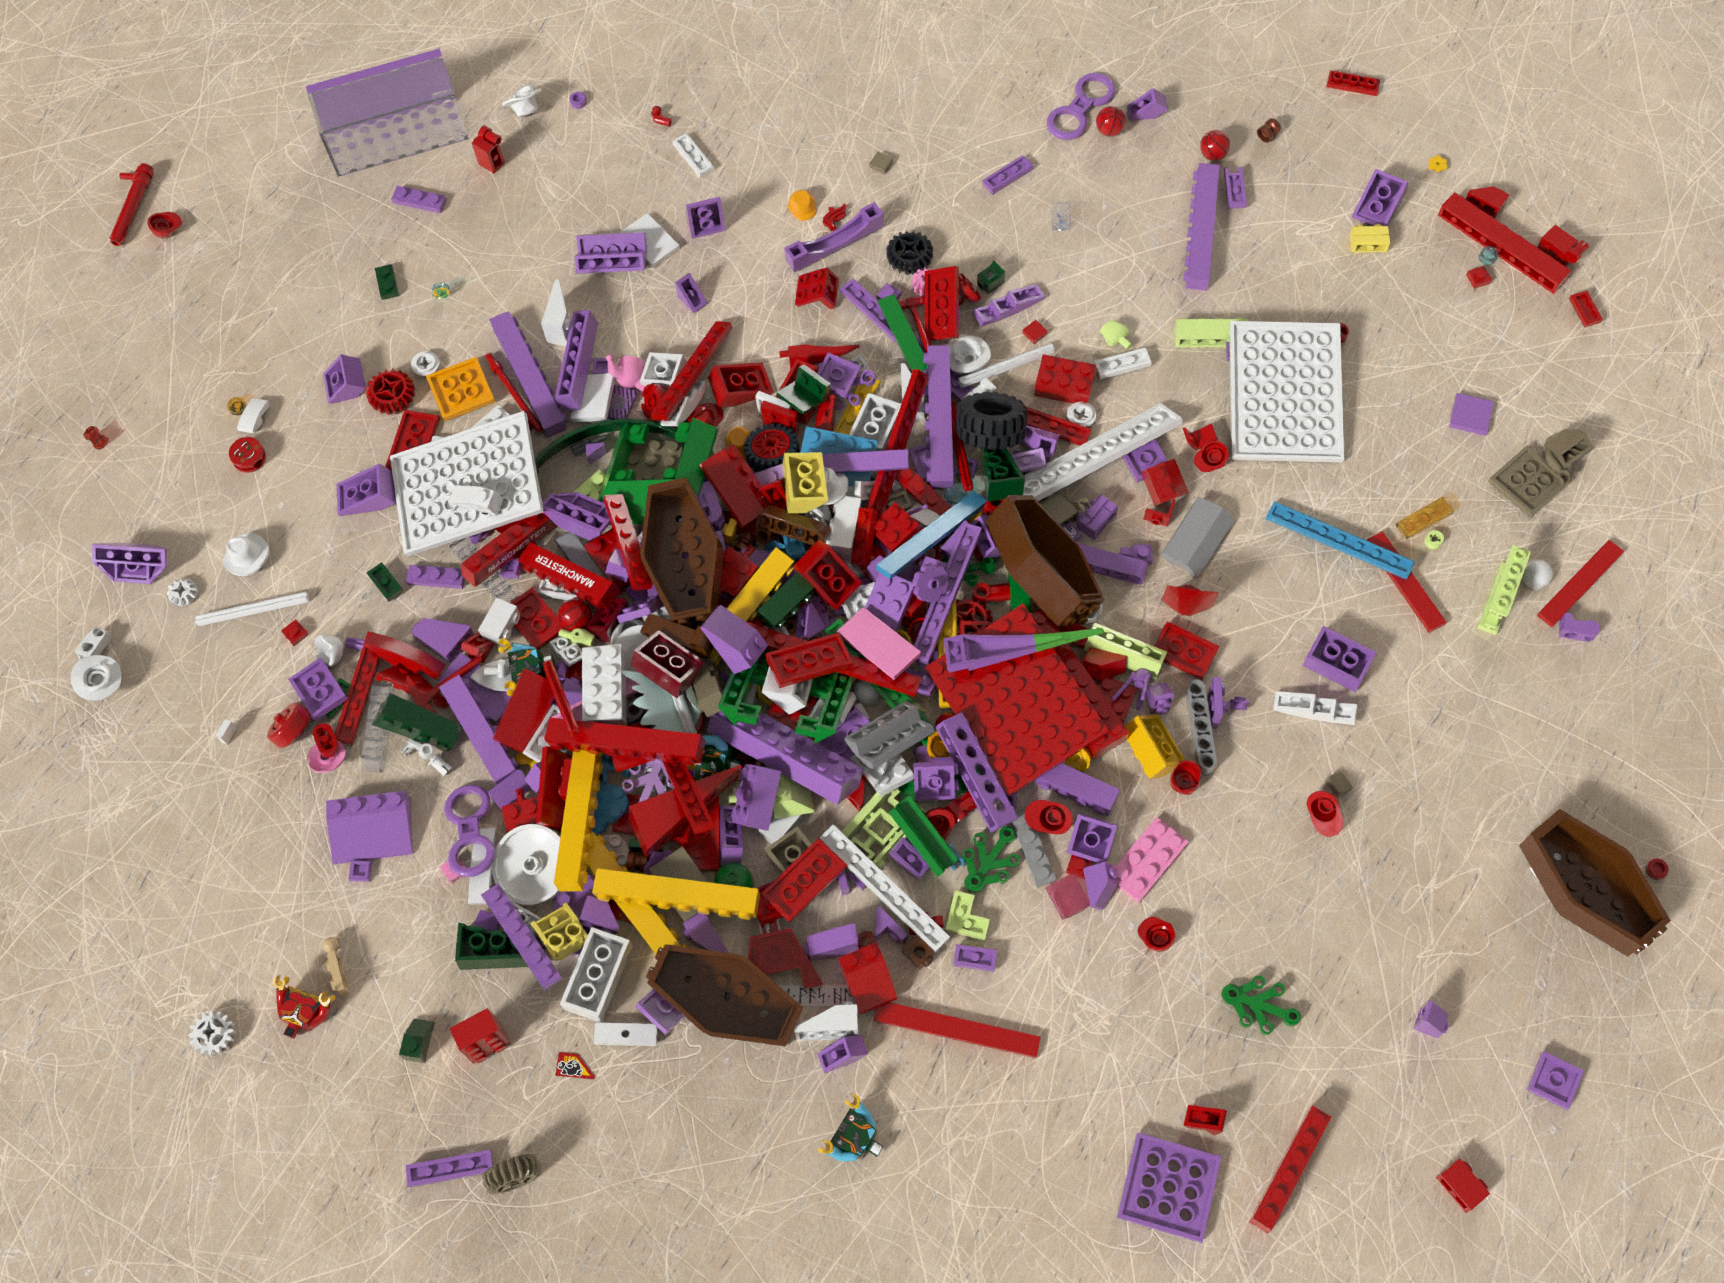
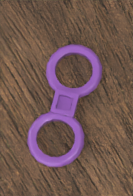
M1089 73L1081 77L1075 86L1077 96L1070 106L1058 107L1049 114L1047 127L1050 133L1062 140H1072L1082 135L1087 127L1085 114L1092 106L1107 104L1115 94V85L1109 77L1101 73ZM1100 81L1107 86L1108 92L1101 98H1091L1084 94L1082 88L1087 82ZM1071 114L1078 118L1080 125L1074 131L1063 132L1055 127L1054 120L1059 115Z
M464 785L455 789L448 796L444 806L446 818L451 823L458 825L459 840L449 851L448 862L450 868L457 875L463 877H474L482 874L491 866L495 858L494 845L487 837L480 835L479 821L486 816L490 809L491 800L488 792L477 785ZM473 793L481 797V807L474 815L459 817L453 813V805L461 796ZM478 843L486 848V857L478 866L464 868L457 863V856L465 846Z

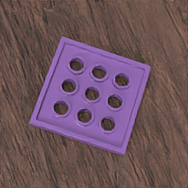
M1137 1132L1117 1219L1203 1243L1221 1156ZM1150 1154L1156 1155L1159 1159L1158 1165L1151 1166L1147 1162V1156ZM1169 1161H1177L1180 1165L1179 1171L1172 1172L1168 1168ZM1195 1166L1200 1169L1201 1176L1199 1178H1193L1190 1175L1189 1169ZM1143 1176H1151L1154 1180V1185L1152 1187L1144 1186L1142 1183ZM1169 1181L1175 1185L1173 1193L1165 1192L1163 1189L1165 1182ZM1186 1188H1193L1196 1191L1195 1199L1190 1200L1186 1198L1184 1194ZM1143 1196L1148 1199L1149 1206L1143 1209L1138 1206L1137 1199ZM1160 1203H1167L1170 1206L1169 1214L1163 1215L1159 1212L1158 1206ZM1182 1209L1189 1210L1192 1215L1191 1220H1182L1180 1211Z

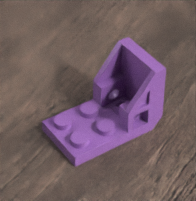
M706 481L702 485L699 499L715 531H722L726 523L712 484L710 481Z

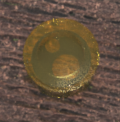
M234 397L227 404L228 410L235 416L242 415L247 406L241 397Z

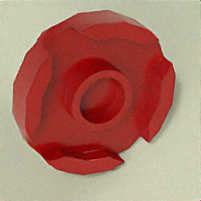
M959 272V306L968 298L977 303L982 298L978 290L974 292L973 284L963 273Z
M648 384L642 392L641 397H644V403L641 404V408L647 419H652L651 412L665 394L659 384Z

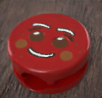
M242 437L230 446L229 458L237 470L250 473L263 466L266 461V452L257 439Z

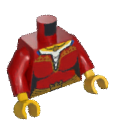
M280 975L274 978L273 984L277 987L276 1003L279 1019L288 1024L283 1033L284 1036L295 1039L299 1029L310 1032L313 1028L327 1020L331 1007L330 1003L335 1000V995L327 998L328 991L318 997L291 986L286 988L285 985L289 983V977L285 976L282 983Z

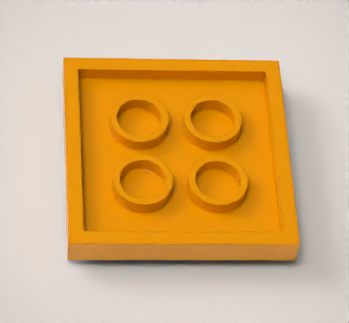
M477 357L426 375L444 422L495 403Z

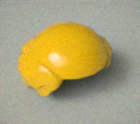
M1086 747L1064 761L1063 764L1084 772L1089 768L1092 756Z

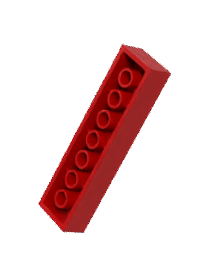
M1041 608L1031 614L1044 634L1061 633ZM1066 643L1053 647L1109 730V733L1087 746L1092 758L1096 759L1127 741L1129 732L1070 645Z

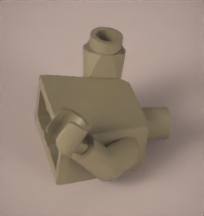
M1564 429L1554 437L1549 436L1544 444L1546 448V462L1554 473H1558L1560 484H1564L1562 477H1567L1570 481L1569 471L1562 470V467L1566 468L1582 455L1588 454L1593 448L1587 433L1582 432L1580 429Z
M1059 493L1038 501L1062 527L1069 522L1074 523L1077 521L1079 510L1085 513V507H1091L1087 498L1075 500L1062 496Z

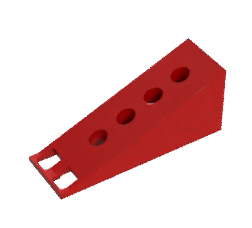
M741 765L694 782L706 807L732 783L740 780ZM674 790L629 806V819L646 861L651 858L653 852L659 851L689 823Z

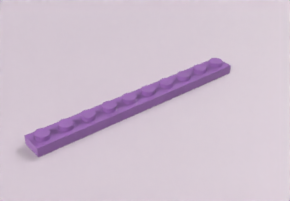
M854 278L842 286L840 293L897 344L878 305V300ZM915 335L923 354L927 353L922 340ZM950 369L951 394L960 402L974 388L971 385L961 388L958 384V378L961 376Z

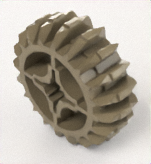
M521 1154L493 1165V1167L488 1168L483 1173L484 1188H486L487 1193L497 1195L529 1184L538 1178L541 1173L539 1160H537L534 1154Z

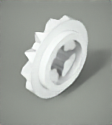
M423 351L413 357L411 368L414 374H418L420 377L426 376L439 369L440 361L435 353ZM425 360L428 362V365H427V368H426V369H425L424 366H423L424 363H425Z
M1076 402L1069 407L1067 418L1070 422L1090 427L1095 422L1096 411L1089 403ZM1085 411L1084 417L1079 420L1078 416Z
M181 577L180 580H174L172 585H168L169 590L166 593L172 604L185 606L196 598L198 589L197 585L190 578L184 579ZM183 586L186 591H183L180 595L177 591H180Z

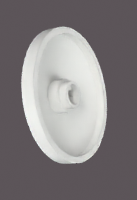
M527 824L514 828L500 840L495 849V858L492 862V875L495 884L500 885L509 900L523 905H539L559 894L560 891L554 884L561 837L557 832L542 825Z

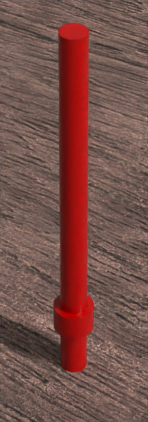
M491 353L486 354L485 358L491 365V370L494 374L498 375L521 410L527 414V418L536 432H541L543 427L504 373L500 362L496 361Z

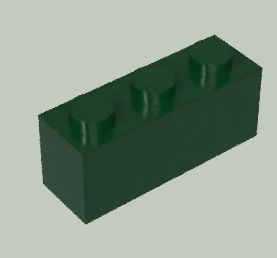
M797 572L757 611L756 618L769 629H782L787 623L786 619L790 615L792 617L799 612L800 606L803 603L807 604L812 599L814 586Z

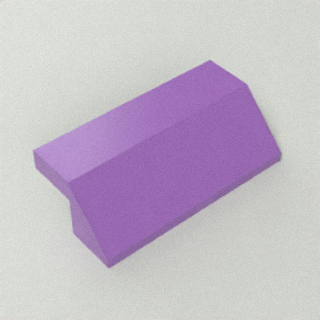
M646 232L584 234L576 236L578 254L574 256L576 273L645 270L647 257Z

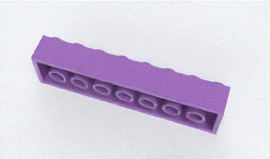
M722 711L710 716L707 732L719 736L728 744L772 769L781 771V774L836 805H839L859 788L863 768L830 751L821 744H814V741L806 736L795 734L793 729L762 712L756 725L738 721L737 726H735Z

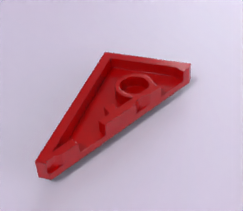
M401 663L397 667L392 666L377 673L375 678L380 682L382 679L394 684L393 688L403 690L407 694H410L407 686V675L421 694H425L433 688L418 672L415 674ZM440 693L430 699L433 701L432 704L437 707L447 709L449 706L446 698Z

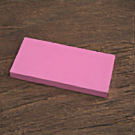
M864 607L837 630V633L840 634L844 641L893 680L921 656V651Z

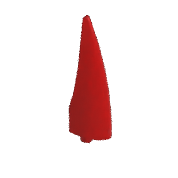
M804 344L788 346L787 350L779 351V357H788L791 369L796 359L816 365L823 363L827 353L840 357L859 348V345L814 346Z

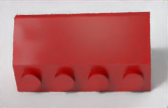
M734 444L722 449L699 465L741 528L756 520L761 511L766 506L771 505L760 490V481L755 477L750 466L745 462Z

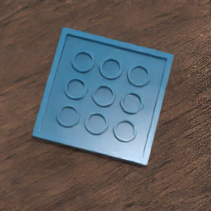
M806 426L800 453L822 452V454L877 451L879 442ZM872 471L842 474L848 478V486L855 487V481H870ZM861 500L862 508H864L866 500Z

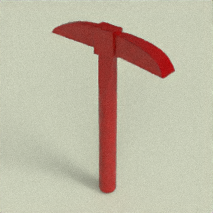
M925 297L906 298V300L898 301L902 310L906 308L911 310L925 351L927 352V346H931L917 309L918 305L925 304Z
M476 656L425 694L420 693L407 675V686L415 704L437 714L428 702L441 692L439 687L457 675L462 677L480 664L482 658Z

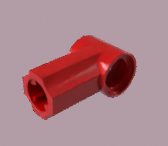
M978 583L973 589L972 597L974 602L980 599L981 605L988 602L1010 600L1009 583L992 585ZM983 592L985 596H979L977 593Z
M968 791L959 799L956 798L943 809L953 814L956 824L977 806Z

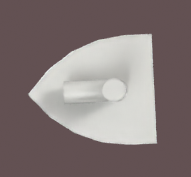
M500 659L487 663L477 669L470 678L485 688L495 691H507L511 688L505 689V683L512 681L509 660Z

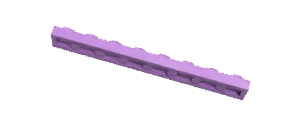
M963 523L945 571L948 573L946 580L949 582L945 594H941L940 600L931 603L914 644V647L921 651V656L915 661L929 665L981 536L982 527Z

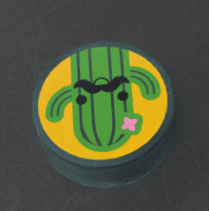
M439 282L432 286V295L435 298L443 299L449 296L450 289L448 284Z

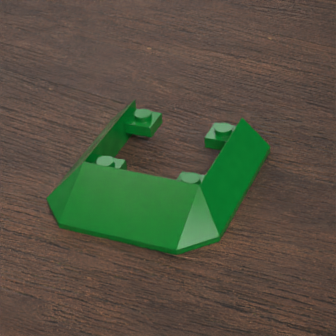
M692 418V422L679 423L675 439L677 442H685L678 468H665L663 478L659 480H634L636 473L633 469L626 470L633 444L646 442L650 428L647 424L630 425L627 420L618 434L598 501L604 503L605 495L623 494L632 523L644 524L648 485L687 478L699 497L705 474L699 465L711 457L718 433L716 427ZM678 516L676 518V522L680 520L682 516Z
M765 649L751 668L736 674L731 672L718 708L735 726H737L738 721L754 725L758 722L762 706L749 704L746 701L753 684L764 686L769 668L765 655L772 652ZM834 672L813 678L809 696L825 699L819 719L800 715L795 734L815 738L814 744L835 734L854 677Z

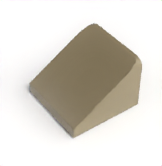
M1343 772L1331 775L1325 781L1337 798L1353 789Z

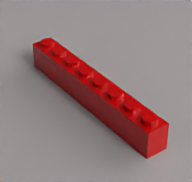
M1454 192L1442 204L1438 213L1439 217L1554 294L1566 282L1571 273L1570 269L1525 240L1522 236L1510 230L1506 225L1498 222L1491 215L1479 209V207L1467 201L1463 196Z
M551 717L549 718L544 738L550 748L555 750L567 748L573 752H580V750L591 754H599L601 752L614 757L619 754L631 759H636V757H643L649 761L662 759L667 763L679 761L686 765L701 764L706 742L701 734L576 720L579 733L571 736L563 719Z

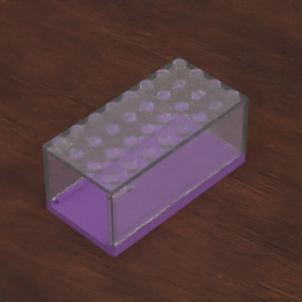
M440 48L306 86L319 135L338 177L469 139Z

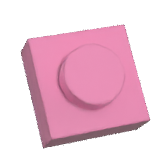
M457 857V863L461 867L466 868L460 861V859ZM448 861L440 866L452 884L463 877L457 875L450 868Z

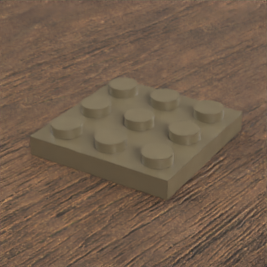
M646 440L642 444H633L626 470L633 469L636 473L634 480L662 479L665 468H678L684 449V442Z
M1528 445L1488 480L1492 486L1530 518L1570 483L1567 478L1562 477L1564 484H1560L1558 473H1554L1548 463Z

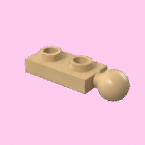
M329 937L324 940L323 949L327 952L328 957L326 961L327 970L329 973H332L333 977L330 980L331 987L334 992L336 991L341 996L350 993L341 958L337 953L339 941L334 937Z

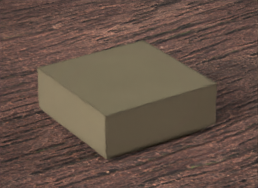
M877 151L869 164L870 168L885 174L893 162V158Z

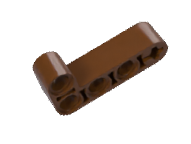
M768 505L756 518L754 535L756 541L764 545L769 543L777 533L814 545L818 540L825 543L832 532L830 526L826 523L797 513H788V510Z
M648 614L640 630V633L648 638L659 630L694 655L704 659L709 658L714 648L700 628L701 626H697V629L694 630L654 614Z

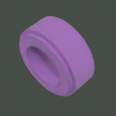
M574 92L570 95L569 100L573 108L580 109L587 104L586 95L583 92Z

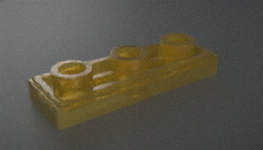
M1441 497L1400 520L1395 526L1406 539H1409L1452 515L1454 510Z

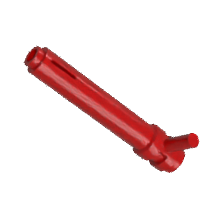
M141 163L137 166L135 173L119 174L120 179L131 180L132 185L109 237L110 243L115 246L123 244L143 194L153 178L154 169L149 164Z

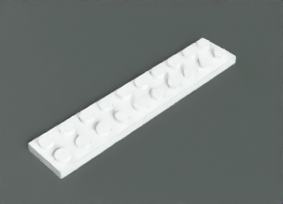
M1160 403L1047 463L1046 468L1037 469L1024 475L1023 495H1032L1037 501L1050 496L1108 463L1183 424L1182 417Z

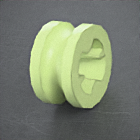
M1432 530L1427 534L1425 544L1430 549H1438L1443 543L1444 536L1440 531ZM1434 537L1437 538V541H1431Z

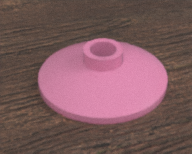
M338 741L339 752L333 757L326 758L320 754L315 744L307 754L308 766L318 773L335 770L345 759L346 750L344 745Z

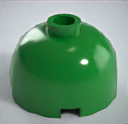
M737 862L724 864L717 870L714 876V883L754 887L751 872L746 866Z

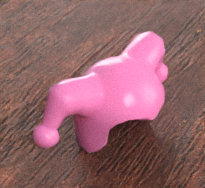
M607 355L608 373L615 377L621 386L625 388L636 387L643 392L646 386L640 384V379L645 367L644 362L634 356H622L619 358L616 366L613 362L614 356Z

